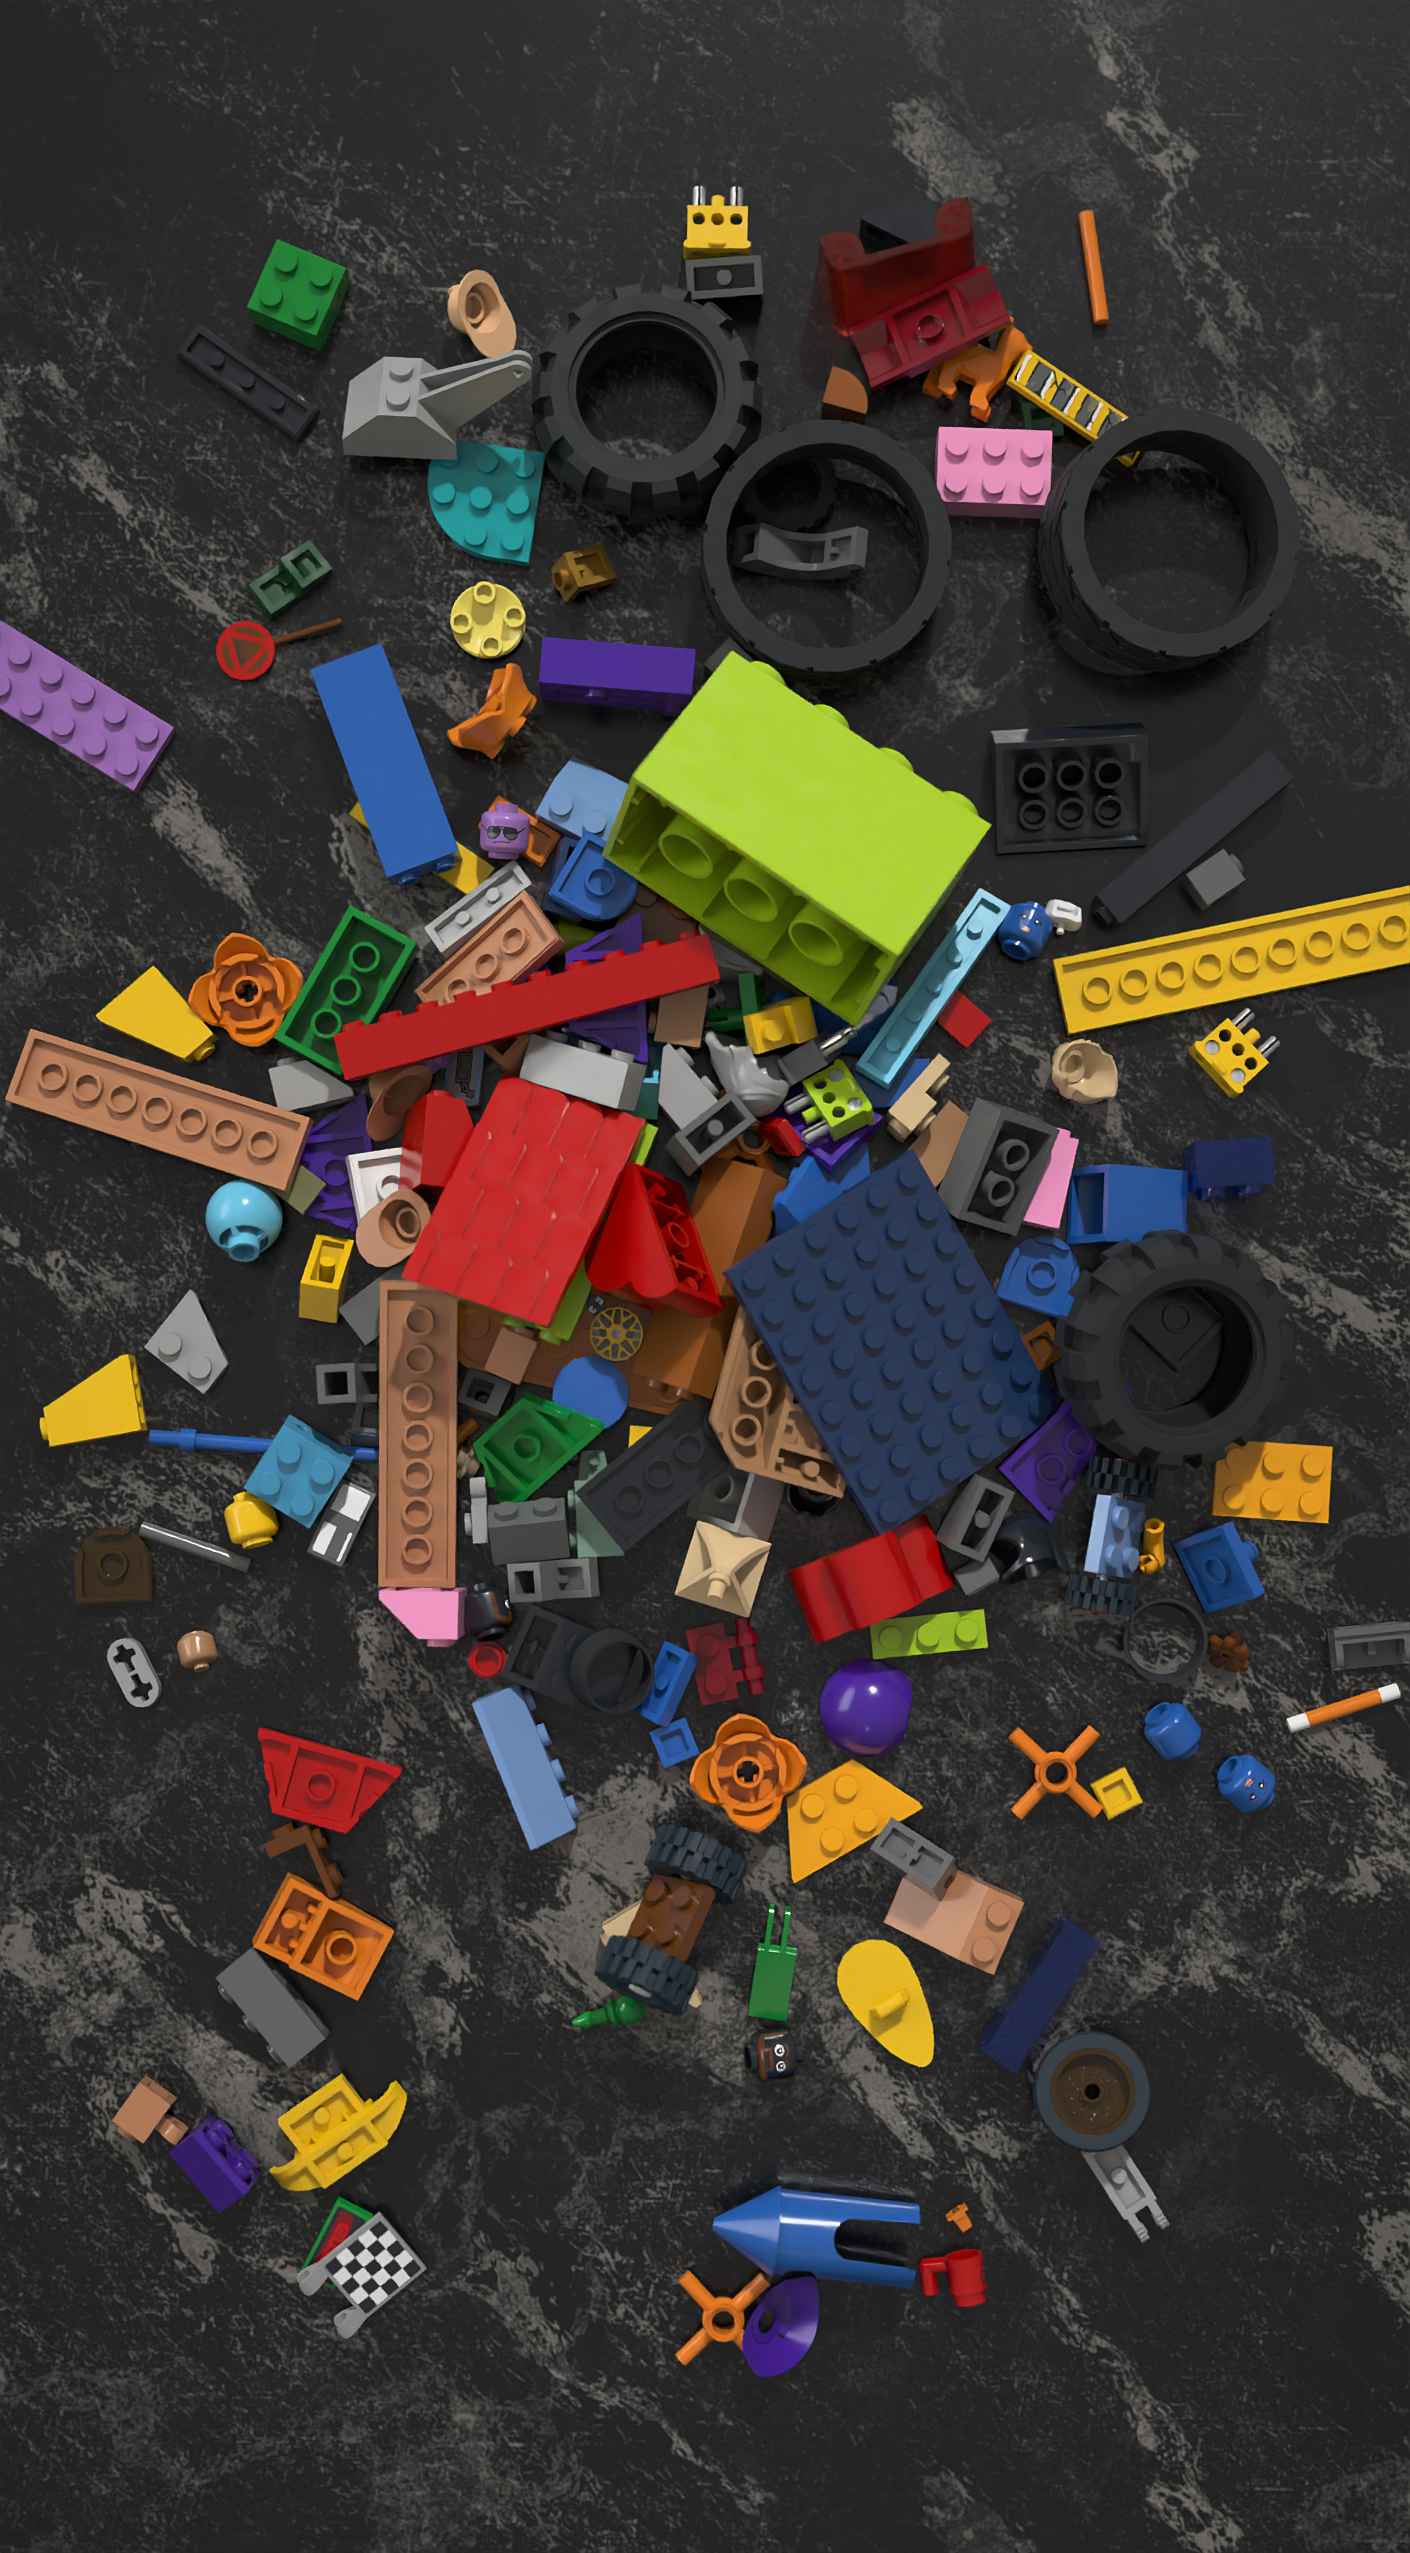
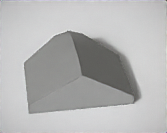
M700 929L701 935L706 934L705 931ZM710 937L722 981L739 982L738 974L750 972L756 974L761 980L764 979V968L759 965L756 966Z

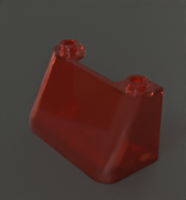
M968 197L949 201L937 210L935 228L938 236L865 255L859 238L848 231H839L820 236L817 272L830 318L836 331L842 335L851 336L848 329L976 268L973 214Z

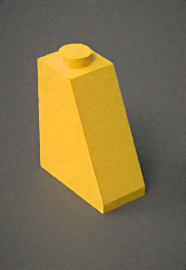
M154 965L96 1015L106 1026L188 1063H192L195 1059L200 1062L208 1057L215 1049L213 1044L219 1039Z
M129 1354L119 1356L43 1408L45 1417L40 1418L42 1437L44 1440H49L51 1447L147 1431L135 1356Z

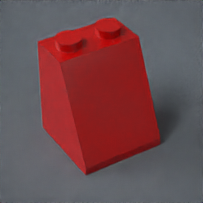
M433 1090L404 1112L398 1190H412L419 1194L429 1205H437L474 1131L464 1099L453 1098L452 1094L447 1091Z

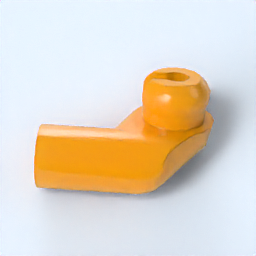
M1150 1518L1145 1522L1143 1537L1144 1555L1139 1557L1138 1567L1146 1575H1151L1155 1571L1159 1572L1165 1564L1164 1523L1158 1518Z

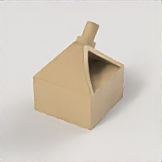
M698 1520L675 1595L748 1618L771 1543Z

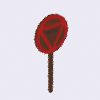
M337 618L274 639L270 632L258 623L251 621L237 622L226 628L219 637L216 647L217 660L222 670L230 677L241 681L255 680L264 675L272 666L276 654L275 646L342 625V620Z

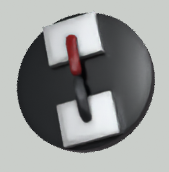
M593 1296L587 1301V1309L593 1315H598L606 1308V1303L600 1296Z

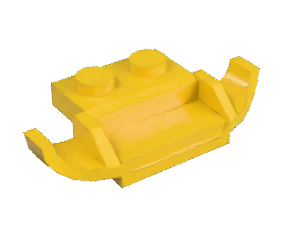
M340 2074L278 2118L279 2126L297 2150L294 2151L295 2158L281 2167L273 2166L269 2169L270 2173L281 2187L287 2190L308 2191L318 2187L327 2188L388 2145V2140L398 2127L407 2101L406 2092L395 2080L389 2085L386 2093L377 2101L373 2102L370 2098L364 2102L344 2075Z

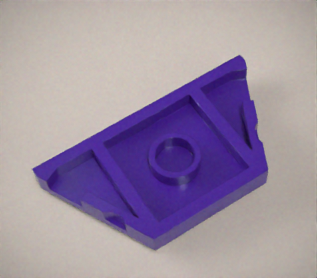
M634 914L623 923L602 932L589 942L566 953V965L581 960H588L589 965L604 962L602 955L618 950H625L626 955L641 952L640 945L643 944L642 915ZM646 1002L569 1022L570 1032L611 1050L614 1049L635 1055L634 1060L640 1063H648Z
M359 1094L353 1101L338 1111H333L321 1119L320 1123L313 1126L299 1161L303 1167L327 1184L305 1215L356 1232L358 1222L345 1157L353 1154L373 1152L372 1138L368 1136L366 1131V1121L369 1114L366 1094Z

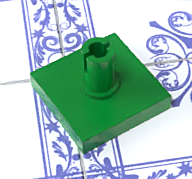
M753 972L738 974L742 1007L709 1010V1020L713 1022L709 1023L710 1030L721 1033L745 1029L742 1016L762 1011L761 1007L764 1006L766 1001L765 985ZM745 1029L746 1044H747V1046H748V1045H749V1041H748V1037H747V1033H746V1029ZM773 1050L753 1055L757 1058L768 1057L773 1054Z

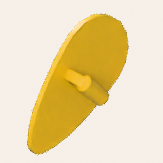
M868 1939L855 1944L843 1955L837 1968V1986L843 2001L857 2020L888 2051L915 2066H927L933 2059V2025L921 1985L908 1957L898 1946L885 1940Z

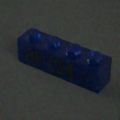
M1062 1915L979 2043L983 2053L1014 2074L1017 2073L1101 1943L1095 1935Z

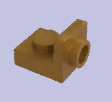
M603 544L564 553L551 569L553 583L556 589L561 592L565 602L572 601L579 592L612 584L617 578Z

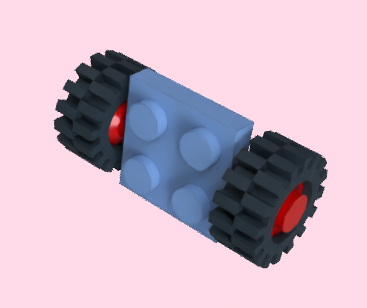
M1090 1457L1085 1486L1116 1493H1111V1496L1097 1494L1084 1571L1095 1572L1100 1579L1069 1574L1064 1604L1086 1608L1088 1611L1098 1613H1112L1133 1617L1138 1586L1108 1581V1579H1112L1113 1576L1133 1578V1573L1139 1563L1138 1545L1140 1533L1144 1530L1146 1514L1144 1512L1146 1504L1126 1500L1127 1496L1123 1494L1154 1499L1159 1469L1146 1468L1142 1464H1137V1462L1123 1459Z

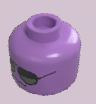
M495 803V811H486L481 816L479 842L481 848L488 851V857L518 859V854L525 852L529 846L530 818L526 814L518 812V805Z

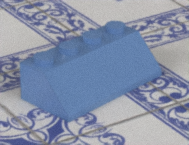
M572 756L550 785L535 813L536 818L567 838L579 841L585 830L607 841L628 784Z
M514 1683L476 1699L472 1703L530 1850L575 1829L577 1826L575 1818L580 1817L581 1814L574 1796L569 1795L566 1797L561 1782L566 1780V1776L559 1759L557 1758L552 1761L546 1746L552 1744L544 1723L538 1725L536 1723L532 1710L537 1709V1704L531 1689H523L522 1685Z

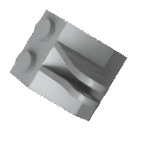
M514 350L496 357L441 370L436 369L422 358L383 357L349 381L342 437L344 455L457 460L460 427L519 386L528 382L532 375V356L526 351Z

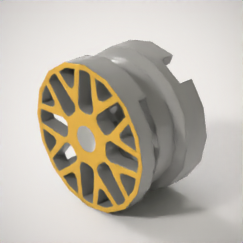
M620 1307L607 1308L600 1312L592 1321L589 1332L590 1341L595 1351L604 1359L613 1362L626 1361L635 1356L641 1348L644 1338L643 1327L637 1316L631 1311Z

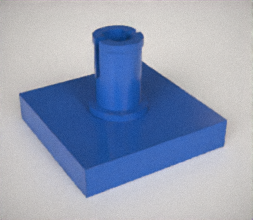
M1233 1522L1183 1538L1173 1544L1206 1614L1254 1599L1265 1593L1252 1565L1259 1558L1258 1549L1251 1541H1241Z

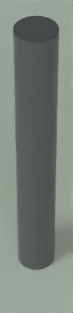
M143 1521L139 1530V1536L246 1573L249 1571L252 1563V1558L145 1521Z

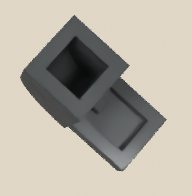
M597 1557L507 1564L510 1603L600 1596Z

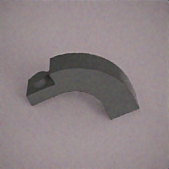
M763 522L738 527L735 533L732 565L752 572L784 578L805 580L850 577L851 570L865 568L868 530L856 526L829 533L807 534L786 531Z
M379 1363L316 1365L318 1404L379 1403Z

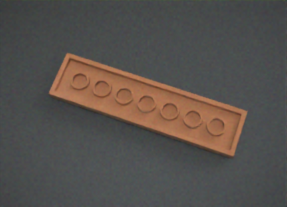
M30 1029L5 1098L9 1103L289 1193L314 1122L306 1116L34 1029Z
M408 1280L380 1281L378 1587L455 1588L457 1572L459 1301L441 1291Z

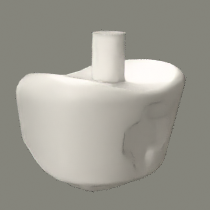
M1050 900L1047 903L1045 913L1050 917L1053 926L1057 927L1056 934L1063 935L1064 930L1075 932L1080 929L1082 925L1081 908L1061 900Z

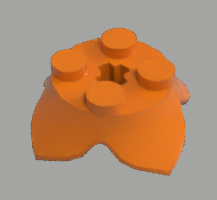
M513 663L507 664L506 668L494 670L485 700L487 702L478 714H474L472 718L447 731L446 734L454 746L478 750L486 754L490 759H493L506 743L503 739L508 735L513 737L526 721L525 716L535 706L538 698L528 691L520 666Z
M231 933L217 947L214 954V967L212 971L200 976L193 984L188 1004L201 1020L212 1026L226 1029L231 1038L239 1044L259 1047L275 1037L285 1015L289 1012L303 988V976L291 961L285 958L271 957L264 946L256 939L239 933ZM251 984L254 990L258 989V994L254 995V1000L251 1002H247L245 998L240 999V994L245 992V986Z
M737 1714L720 1726L716 1732L712 1747L697 1758L690 1774L689 1783L701 1800L711 1805L722 1806L730 1820L737 1826L759 1833L776 1819L781 1809L783 1797L795 1791L802 1783L806 1773L807 1762L793 1743L772 1735L766 1724L760 1719L746 1714ZM744 1761H752V1766L757 1765L759 1767V1772L753 1774V1780L744 1781V1775H737V1769L743 1767Z

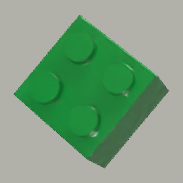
M277 239L247 306L253 323L322 352L351 286L347 269Z

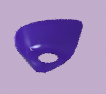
M805 2276L789 2279L774 2286L754 2311L743 2335L742 2351L752 2371L757 2376L773 2377L785 2373L798 2364L812 2345L819 2320V2291L817 2281L813 2277ZM771 2309L775 2314L773 2327L769 2332L762 2334L758 2326L759 2319L764 2311Z

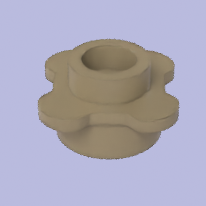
M467 1439L462 1446H457V1478L461 1479L463 1476L472 1478L481 1462L478 1460L473 1443Z

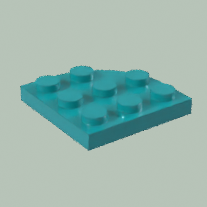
M459 440L457 460H430L428 495L436 521L456 546L484 560L530 566L546 462L544 452Z

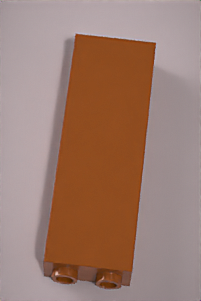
M716 1156L705 1164L690 1210L725 1308L708 1318H696L674 1308L654 1311L632 1372L646 1377V1386L663 1392H667L669 1386L674 1387L673 1395L693 1402L696 1395L712 1399L723 1367L740 1304L722 1272L766 1243L776 1215L772 1213L773 1201L779 1191L784 1192L787 1179L763 1168Z

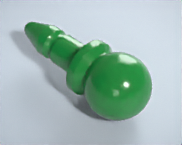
M621 1995L617 2001L613 1999L608 2000V2008L603 2007L595 2009L593 2012H584L572 2021V2025L589 2028L593 2027L594 2024L608 2023L610 2020L614 2027L619 2026L620 2022L635 2024L643 2018L645 2004H639L633 2001L632 1998Z

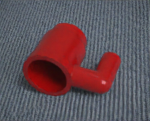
M965 2249L951 2252L944 2257L925 2258L920 2261L919 2271L923 2295L937 2294L938 2286L935 2273H947L950 2293L954 2295L955 2305L968 2307L986 2301L984 2290L987 2287L982 2251Z

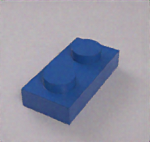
M665 1641L654 1664L655 1676L651 1691L646 1699L634 1709V1712L658 1725L668 1728L699 1657L675 1644Z

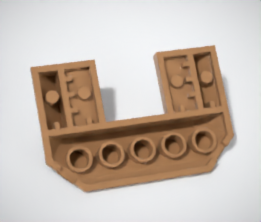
M739 1304L708 1419L728 1458L736 1469L843 1498L845 1482L799 1404L792 1403L794 1395L742 1306Z

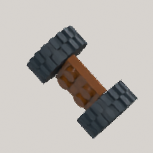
M670 1824L669 1826H660L644 1863L650 1872L656 1874L653 1875L646 1889V1893L626 1937L623 1935L610 1936L594 1971V1975L598 1977L599 1981L606 1983L607 1987L619 1991V1994L625 1997L628 1996L639 2004L643 2003L648 2008L659 2009L663 2013H671L674 2016L684 2015L700 1977L696 1971H693L692 1967L683 1963H686L711 1904H733L749 1868L748 1863L742 1860L743 1857L739 1854L732 1853V1849L729 1847L721 1846L718 1844V1841L712 1838L708 1839L701 1833L696 1831L693 1833L684 1827L679 1829L677 1826Z

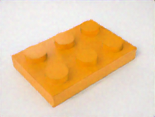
M1249 1441L1244 1447L1234 1442L1225 1447L1227 1457L1214 1462L1211 1515L1328 1523L1333 1447Z

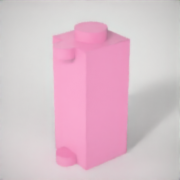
M1057 1128L1060 1132L1022 1221L1023 1225L1054 1232L1059 1229L1079 1139L1070 1138L1071 1132L1061 1128Z

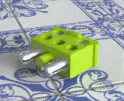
M836 1059L834 1065L802 1081L804 1092L783 1104L784 1109L789 1115L811 1104V1108L801 1113L807 1125L820 1118L821 1122L802 1131L803 1139L808 1144L827 1133L836 1141L866 1124L873 1125L875 1120L871 1103L844 1062L840 1059Z

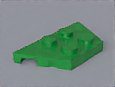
M527 1392L475 1440L473 1447L478 1460L485 1468L484 1475L489 1488H494L499 1504L502 1502H523L604 1429L605 1424L601 1420Z

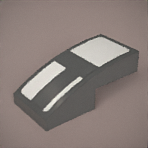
M341 1479L313 1536L307 1554L342 1569L375 1501L376 1494Z

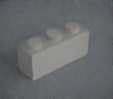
M547 1030L546 1036L530 1035L519 1078L617 1109L635 1111L647 1067L634 1063L635 1055L612 1049L611 1055L600 1052L602 1045L579 1040L577 1046L568 1043L569 1035Z

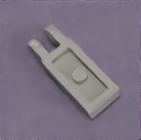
M1123 2145L1104 2152L1080 2151L1124 2220L1127 2219L1142 2243L1149 2239L1148 2231L1142 2222H1139L1135 2213L1145 2206L1151 2212V2217L1157 2226L1164 2229L1170 2225L1155 2202L1156 2196Z

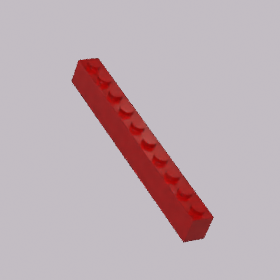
M700 929L677 935L679 941L667 945L663 944L662 939L641 944V952L626 955L625 950H618L602 955L604 962L589 965L588 960H581L565 965L566 972L551 976L550 970L536 972L528 975L529 982L514 986L513 980L503 981L491 985L492 992L477 996L476 990L466 991L454 995V1002L440 1006L439 1001L434 1000L417 1005V1012L402 1016L401 1010L382 1014L379 1016L380 1022L365 1026L364 1020L341 1026L342 1033L333 1035L344 1078L347 1081L363 1079L722 982L710 935L708 933L701 935Z

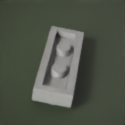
M513 859L424 927V929L441 954L448 960L523 890L530 895H533L538 890L519 864Z

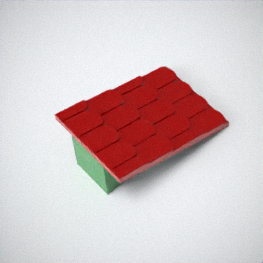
M504 1074L498 1082L480 1122H477L451 1179L447 1182L428 1224H425L401 1277L441 1291L467 1306L534 1329L536 1324L550 1329L648 1122L628 1113Z

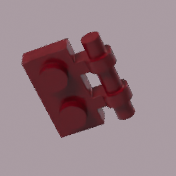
M749 1617L735 1619L737 1634L727 1637L723 1622L685 1630L690 1653L699 1657L694 1673L701 1706L739 1698L736 1683L741 1681L748 1682L750 1695L765 1692L762 1677H765L766 1674L764 1665H759L755 1643L758 1642L757 1632L752 1631ZM740 1647L744 1668L733 1670L729 1648Z

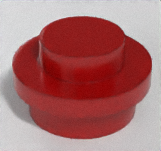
M494 1641L480 1642L472 1648L469 1654V1667L481 1679H494L501 1674L507 1660V1655L503 1647Z

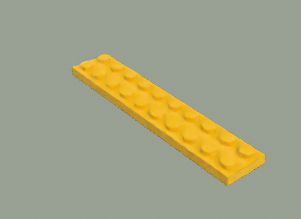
M1410 885L1054 959L1052 966L1067 1035L1410 964Z

